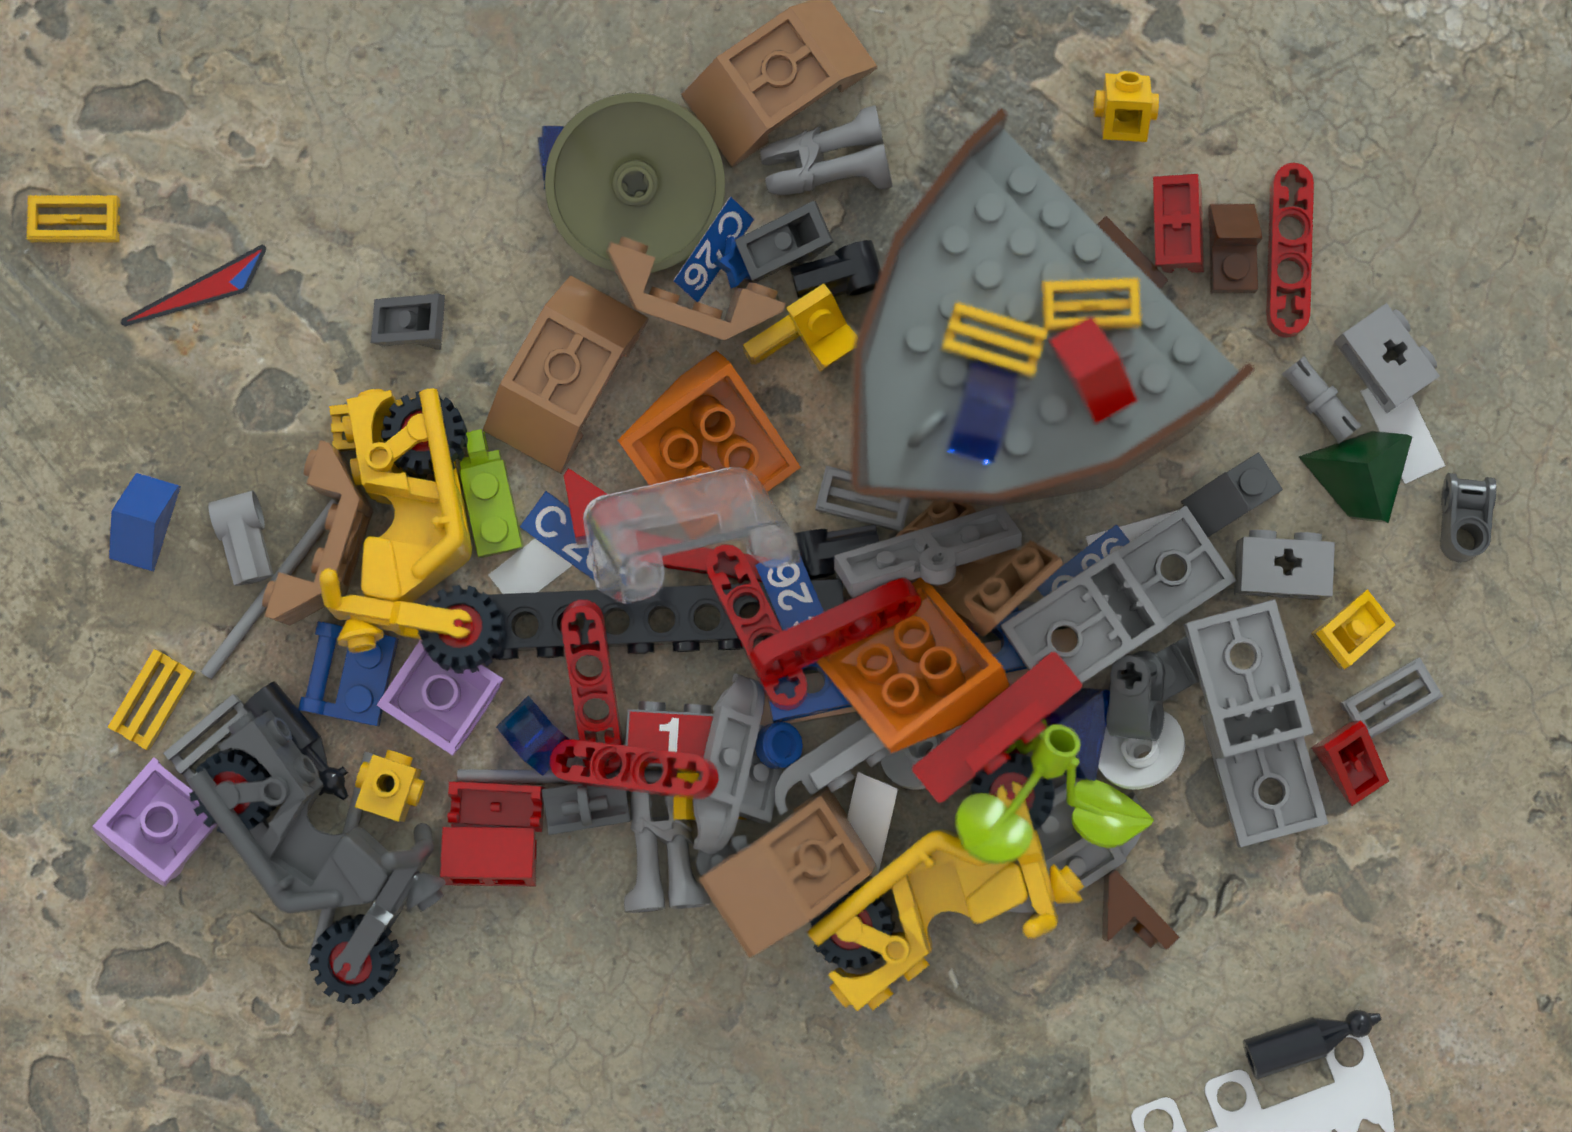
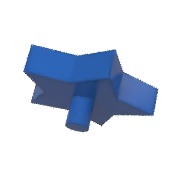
M733 236L726 238L725 254L713 262V264L726 272L730 288L733 289L744 279H752L736 245L735 238Z

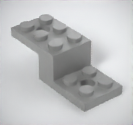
M1184 506L1119 550L1113 551L1002 624L1000 628L1028 670L1049 653L1056 652L1083 683L1237 580L1188 507ZM1167 556H1176L1184 563L1185 573L1178 581L1166 579L1160 571L1161 562ZM1066 626L1076 633L1077 644L1072 651L1060 652L1053 647L1051 636L1057 627Z
M1276 600L1185 623L1184 628L1208 709V714L1201 715L1237 847L1241 848L1329 824L1304 736L1313 734V729ZM1237 643L1246 644L1253 650L1254 662L1246 670L1236 668L1230 660V651ZM1267 778L1277 780L1283 791L1281 799L1273 805L1266 804L1259 796V786Z

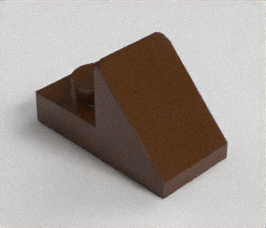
M1255 204L1209 205L1211 294L1256 293L1258 290L1257 245L1262 240V231Z
M1112 870L1104 876L1102 938L1104 941L1108 942L1132 918L1137 923L1132 928L1133 932L1150 949L1157 944L1160 948L1167 950L1180 938L1116 870Z

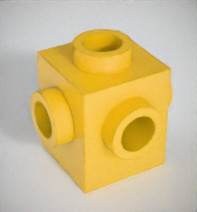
M1123 71L1118 74L1105 73L1103 90H1095L1093 117H1101L1102 140L1147 142L1150 120H1157L1159 110V94L1152 93L1150 76L1140 75L1133 71Z
M387 749L385 757L372 754L370 763L366 761L362 763L356 778L355 787L361 790L355 807L398 822H405L410 805L417 807L425 786V781L419 779L422 770L411 766L413 757ZM392 776L395 785L389 792L386 788V781Z

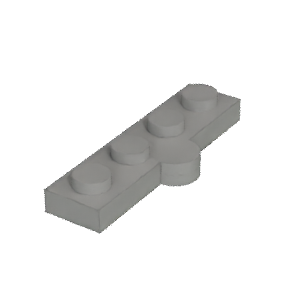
M1002 505L835 555L834 569L852 598L899 578L913 580L921 577L930 584H946L955 577L956 566L1020 547L1021 531Z

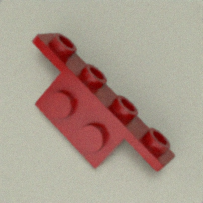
M1056 652L1049 653L912 767L913 773L935 800L943 803L983 769L990 775L1008 761L1011 757L1007 754L1006 750L1019 739L1024 745H1027L1047 728L1042 720L1082 688V682Z

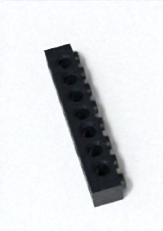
M841 579L811 580L824 612L843 604V582ZM750 583L731 584V589L723 590V592L727 595L735 587ZM759 583V585H760V587H761V589H762V591H763V593H764V595H765V597H766V599H767V601H768V603H769V605H770V607H771V609H772V611H773V613H774V615H775V617H776V619H777V621H778V623H779V625H780V627H781V624H780V622H779V620H778V617H777V615H776V613H775V610H774V608H773V606H772V603H771V601H770V599H769V596H768V594H767V592H766V589H765L763 583ZM712 585L488 594L492 602L496 604L505 624L503 625L505 641L501 640L500 643L502 650L499 655L494 653L491 657L492 660L519 659V651L537 650V658L564 657V642L560 630V622L566 607L580 599L596 603L602 611L604 622L613 611L620 610L628 614L630 623L624 633L613 635L606 630L608 648L627 646V654L655 653L654 645L672 644L673 652L700 651V643L718 642V650L743 649ZM744 595L735 601L733 610L740 617L741 611L746 606H760V604L753 596ZM703 607H713L721 615L719 625L713 630L704 631L695 624L696 613ZM658 609H668L675 615L674 626L664 633H658L650 626L651 615ZM580 612L579 614L584 619V627L581 631L582 639L580 645L589 643V625L595 621L587 620L585 613ZM527 614L536 616L539 624L536 634L527 639L519 638L515 632L517 620ZM761 636L756 641H764L771 636Z

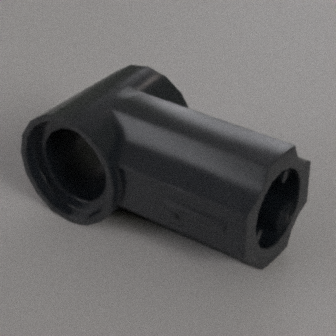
M873 241L855 242L839 248L834 252L835 255L790 268L798 299L823 283L831 291L833 297L846 293L848 296H856L874 291L882 270Z
M876 524L831 532L828 529H815L788 536L790 550H798L810 579L836 574L834 569L835 555L879 542Z

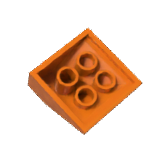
M717 350L682 374L617 440L692 546L801 468L737 371Z
M921 577L912 583L922 599V604L916 613L902 622L816 661L890 753L965 724L1010 686L1003 666L933 586L925 582Z

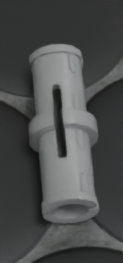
M1305 356L1282 373L1283 377H1286L1308 404L1305 409L1309 414L1314 412L1336 438L1338 444L1362 426L1336 396L1338 390L1334 385L1329 388Z

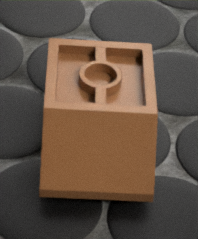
M810 0L789 7L717 56L681 96L693 114L709 131L718 149L733 168L768 144L769 133L836 87L841 93L876 70L877 65L830 0Z
M621 237L619 244L613 242L608 244L606 253L633 308L638 311L726 340L782 313L786 303L775 300L778 291L753 282H748L746 289L735 288L724 321L720 320L723 311L695 301L692 309L677 305L680 297L677 294L656 287H652L650 294H646L644 290L655 257L646 254L648 245L625 237Z
M570 275L543 307L502 379L483 431L562 474L583 437L581 432L583 425L622 356L628 358L649 318Z
M322 440L319 442L318 449H312L306 459L304 475L308 476L306 484L321 495L340 501L339 504L333 503L327 514L325 529L329 530L330 533L325 548L319 547L312 562L311 573L316 574L315 580L310 582L278 572L276 581L270 580L267 584L262 600V606L267 608L265 617L289 626L326 607L323 603L319 580L322 570L331 568L336 571L339 578L341 596H347L373 513V509L361 486H356L354 483L351 467L345 456L329 442Z
M933 501L927 509L901 530L897 536L973 514L976 511L973 506L965 503ZM1030 540L1020 550L1014 548L956 566L955 577L950 582L931 585L970 629L985 637L1047 580L1063 562L1059 556ZM919 578L913 579V580H910V581H911V583H913V582H915L916 580H918Z
M828 786L823 787L794 808L793 811L795 813L750 846L730 855L698 878L749 958L811 921L873 872L876 865L875 861L849 823L848 815Z

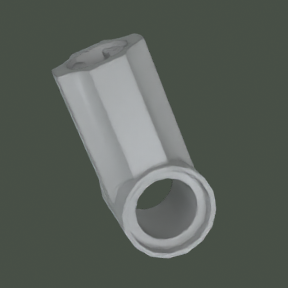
M254 490L208 503L212 526L219 541L223 542L234 585L253 584L274 576L262 529L265 528L264 517Z

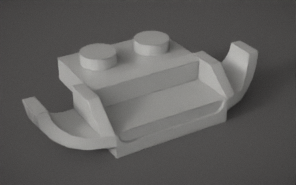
M734 673L732 679L734 683L722 693L713 707L715 711L704 758L710 760L718 770V785L715 791L705 799H693L694 816L698 826V837L694 841L693 848L712 855L721 851L728 843L735 830L739 816L760 824L771 822L775 804V787L783 769H772L765 766L758 758L755 749L758 732L764 727L760 725L765 700L764 689L759 681ZM700 772L698 781L702 779V772Z
M862 718L791 764L780 775L775 787V804L780 816L788 811L785 805V797L788 790L801 781L810 795H813L826 785L831 792H834L855 778L850 769L864 760L872 767L891 754Z
M1066 783L1054 790L1053 810L1046 822L1037 829L1049 875L1050 866L1053 863L1060 870L1068 865L1083 883L1084 888L1125 863L1127 861L1126 856L1137 844L1141 833L1127 843L1114 848L1099 847L1088 842L1072 825L1071 815L1075 808L1069 806L1066 802ZM1134 791L1126 795L1143 808ZM1028 896L1024 903L1006 912L1022 913L1036 910L1032 906L1030 896ZM1054 902V906H1055V907L1058 906V905H1060V904H1057V902Z

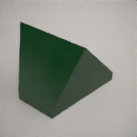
M1371 431L1342 441L1339 444L1336 443L1299 456V458L1348 517L1358 520L1389 523L1412 436L1408 434Z

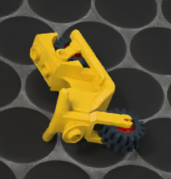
M434 388L415 392L416 398L411 400L408 394L401 397L403 404L400 406L391 390L370 389L358 394V397L347 399L349 415L342 417L346 440L348 443H355L357 458L350 459L353 480L356 486L363 485L371 499L376 500L378 503L393 505L395 517L391 526L379 538L371 536L364 541L361 589L365 597L358 595L342 597L336 571L326 568L320 573L319 580L324 605L336 619L347 620L338 636V645L348 647L351 653L372 650L376 648V641L383 638L384 634L381 629L394 631L396 634L404 637L422 640L421 644L430 658L446 671L453 669L456 674H464V670L469 669L471 673L479 671L478 666L483 663L488 666L493 662L491 657L494 653L499 655L502 650L501 640L505 641L503 617L490 597L485 592L479 593L476 587L468 586L466 590L462 589L460 585L452 586L453 591L446 592L444 588L438 591L439 597L436 600L430 597L425 603L426 605L412 603L464 566L472 555V544L456 466V459L462 461L465 455L462 449L467 447L468 444L466 425L452 401L446 397L442 400L437 389ZM413 473L417 474L419 479L411 478ZM427 474H433L436 482L423 479H427Z
M1008 753L1011 758L992 774L988 775L983 769L975 776L973 783H971V795L984 793L996 796L1008 808L1034 772L1031 757L1018 753ZM1041 777L1015 812L1016 815L1025 819L1033 830L1030 846L1018 858L1019 862L1014 860L1003 864H991L980 861L963 848L958 834L946 829H937L923 836L865 885L857 884L809 921L811 928L807 933L815 943L813 947L816 952H821L825 957L824 960L831 964L833 962L838 965V968L828 974L834 982L829 987L844 1007L847 1008L852 1005L858 1011L867 1004L873 1011L894 994L889 985L903 975L909 982L930 964L924 957L933 950L928 926L932 918L941 912H958L970 917L974 923L980 924L1024 903L1028 896H1030L1032 906L1037 912L1033 913L1029 920L1025 922L1023 933L1026 937L1032 939L1053 931L1057 926L1059 919L1054 902L1066 904L1083 901L1079 891L1085 886L1068 865L1060 870L1053 863L1050 866L1049 875L1037 829L1046 822L1053 810L1055 791L1052 778ZM891 888L899 911V919L904 931L897 933L893 931L895 930V921L892 920L893 911L891 906L886 904L884 901L886 898L883 896ZM881 956L888 962L875 971L863 974L848 973L844 970L847 967H854V969L862 968Z

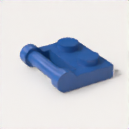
M318 621L315 635H318L319 638L305 697L300 698L298 709L379 727L383 709L378 707L377 704L388 689L399 639L384 635L382 639L376 641V648L372 650L351 653L347 649L336 703L325 702L323 698L335 644L343 626Z

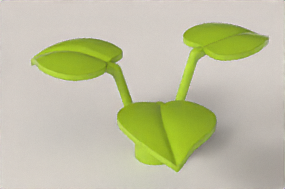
M1045 719L1042 720V722H1043V723L1046 725V727H1047L1046 720H1045ZM1053 725L1048 729L1046 728L1027 745H1024L1019 739L1006 750L1009 753L1017 748L1024 755L1033 751L1031 760L1034 772L1008 808L996 796L984 793L973 794L961 803L955 816V825L963 848L971 856L991 864H1003L1014 861L1028 849L1033 835L1031 825L1025 819L1016 815L1015 812L1041 777L1047 779L1059 777L1067 770L1066 802L1069 806L1075 808L1071 815V822L1075 830L1088 842L1104 848L1118 847L1149 828L1154 821L1140 805L1111 785L1093 779L1081 780L1075 785V769L1079 764V760L1075 758V755L1079 751L1080 741L1070 728L1062 725Z

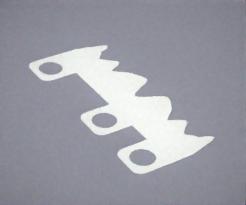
M1350 1034L1347 1036L1357 1039L1363 1046V1058L1356 1066L1345 1067L1338 1063L1334 1055V1049L1327 1054L1326 1060L1335 1080L1334 1083L1263 1110L1251 1079L1245 1071L1235 1070L1209 1080L1205 1085V1094L1218 1127L1205 1132H1332L1333 1129L1337 1132H1357L1362 1119H1367L1374 1124L1379 1123L1385 1132H1394L1390 1091L1368 1035L1361 1038ZM1226 1082H1237L1246 1091V1102L1237 1111L1224 1110L1217 1101L1218 1089ZM1160 1098L1139 1106L1132 1112L1131 1119L1136 1132H1146L1144 1129V1119L1150 1111L1155 1109L1165 1110L1171 1115L1173 1119V1129L1171 1132H1187L1178 1107L1171 1098Z

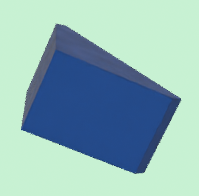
M139 473L134 475L111 512L109 559L154 572L181 486Z

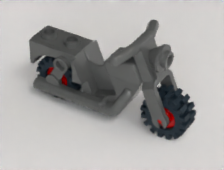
M271 710L257 718L249 712L227 727L232 735L218 745L221 751L207 758L195 770L197 774L187 780L193 789V792L189 794L190 802L196 800L199 802V806L193 810L197 816L203 812L206 814L207 818L203 823L207 827H211L214 824L218 825L216 832L225 834L280 911L300 913L367 904L375 901L366 914H358L353 919L351 915H347L339 921L336 920L316 939L318 943L312 947L310 956H315V959L310 963L311 971L318 970L319 972L314 981L317 986L322 982L326 983L328 987L323 993L328 997L336 992L339 994L336 1001L345 1003L349 998H352V1004H360L365 998L369 1001L390 983L398 971L395 967L400 963V954H395L394 951L399 947L397 939L390 941L388 936L392 933L391 928L402 912L405 902L408 910L417 905L422 912L444 896L440 890L446 884L443 878L425 872L420 873L434 850L431 828L426 823L417 824L413 831L415 844L409 850L388 851L362 827H355L351 831L341 834H329L317 830L308 818L310 808L324 787V784L318 777L319 773L315 764L309 757L302 755L293 742L291 731L286 723L279 717H276ZM285 801L269 823L266 819L271 815L270 812L276 809L277 805Z

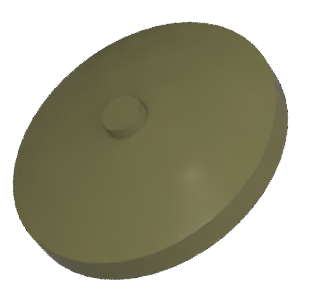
M628 92L607 96L591 103L579 111L565 125L554 142L548 158L545 174V192L548 208L555 226L565 241L578 254L597 266L616 272L606 250L609 243L619 244L621 237H625L648 245L646 254L655 257L650 272L653 273L672 267L692 254L722 209L725 194V175L722 159L715 141L703 123L694 114L665 97L642 92Z

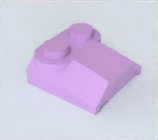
M420 640L377 706L454 756L493 701L504 679L483 665L478 666L479 671L471 673L469 669L464 670V674H456L453 669L446 671L437 662L434 663L422 646V640Z
M153 758L93 825V831L112 850L145 876L165 887L170 880L176 878L182 872L187 860L217 824L207 827L203 823L207 818L206 814L203 812L197 816L193 810L199 806L198 800L190 802L189 794L193 790L167 771L156 758Z

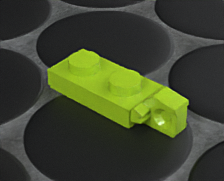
M482 429L466 432L469 456L464 457L460 461L461 469L459 471L477 555L479 558L524 549L506 463L501 459L499 450L489 452L486 434Z

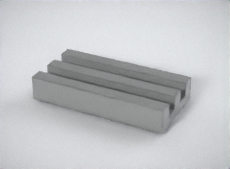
M826 466L815 511L870 525L876 524L878 527L898 532L903 530L910 499L901 498V502L897 503L831 486L832 478L851 483V472ZM832 496L898 513L895 520L826 502L827 497Z
M1419 657L1339 704L1350 717L1349 721L1361 720L1366 725L1371 738L1442 698L1443 695ZM1416 670L1419 675L1418 679L1363 711L1359 712L1357 710V704ZM1421 687H1426L1429 692L1428 694L1368 728L1365 720Z
M232 694L163 753L187 780L197 774L190 767L231 733L227 727L247 714V711L243 708V702L237 695ZM235 708L238 714L185 759L180 756L182 752Z

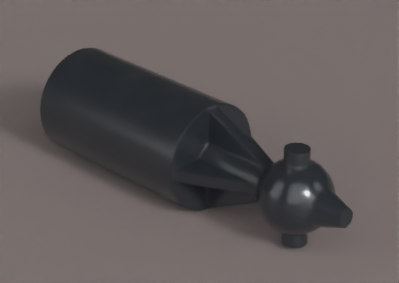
M276 681L260 689L244 704L243 708L247 713L251 712L255 718L271 710L276 717H279L286 723L291 731L292 740L302 755H306L312 760L318 770L319 779L324 784L319 796L326 793L335 795L343 801L349 797L344 786L345 775L348 771L344 766L339 769L329 768L321 735Z
M1363 1010L1351 1011L1346 1016L1345 1021L1310 1017L1244 1039L1243 1047L1252 1073L1258 1080L1327 1057V1054L1349 1034L1357 1038L1365 1037L1382 1018L1380 1013H1367Z

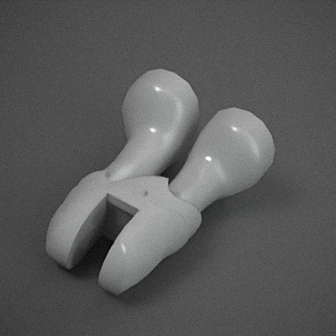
M876 105L862 109L855 120L824 132H820V127L810 131L805 130L796 136L775 141L760 150L761 163L764 165H775L795 161L796 169L774 173L765 178L766 188L771 194L790 195L804 193L805 191H813L819 185L851 177H866L877 189L893 187ZM858 145L873 146L850 155L823 161L825 152Z
M633 791L631 793L630 818L631 830L635 834L637 878L635 887L625 895V913L651 912L665 909L657 838L667 845L669 907L671 909H684L711 905L709 895L704 887L696 882L691 869L688 843L694 845L691 835L693 829L689 820H673L672 796L665 797V803L668 806V816L651 817L652 800L650 794Z

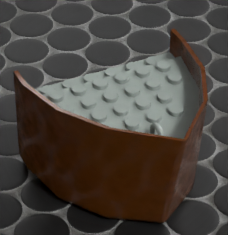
M1000 108L965 141L894 235L855 343L852 487L856 492L864 495L987 506H1004L1101 489L1189 434L1255 368L1248 362L1238 371L1162 293L1160 289L1168 281L1165 275L1107 216L1096 225L1004 130L1008 114ZM1139 278L1141 327L1137 329L1102 330L1120 356L1138 402L1094 425L1049 342L1050 339L1064 331L1047 332L1033 378L941 350L956 302L1043 329L1042 282ZM1129 291L1053 294V301L1129 299ZM1130 310L1054 313V319L1130 316ZM960 318V323L1030 345L1033 343L1031 339ZM956 334L954 341L1027 363L1028 360L1026 355Z

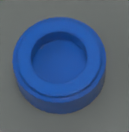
M777 722L764 726L758 732L755 749L758 758L765 766L772 769L789 767L799 760L802 754L803 743L800 733L793 725L787 722Z

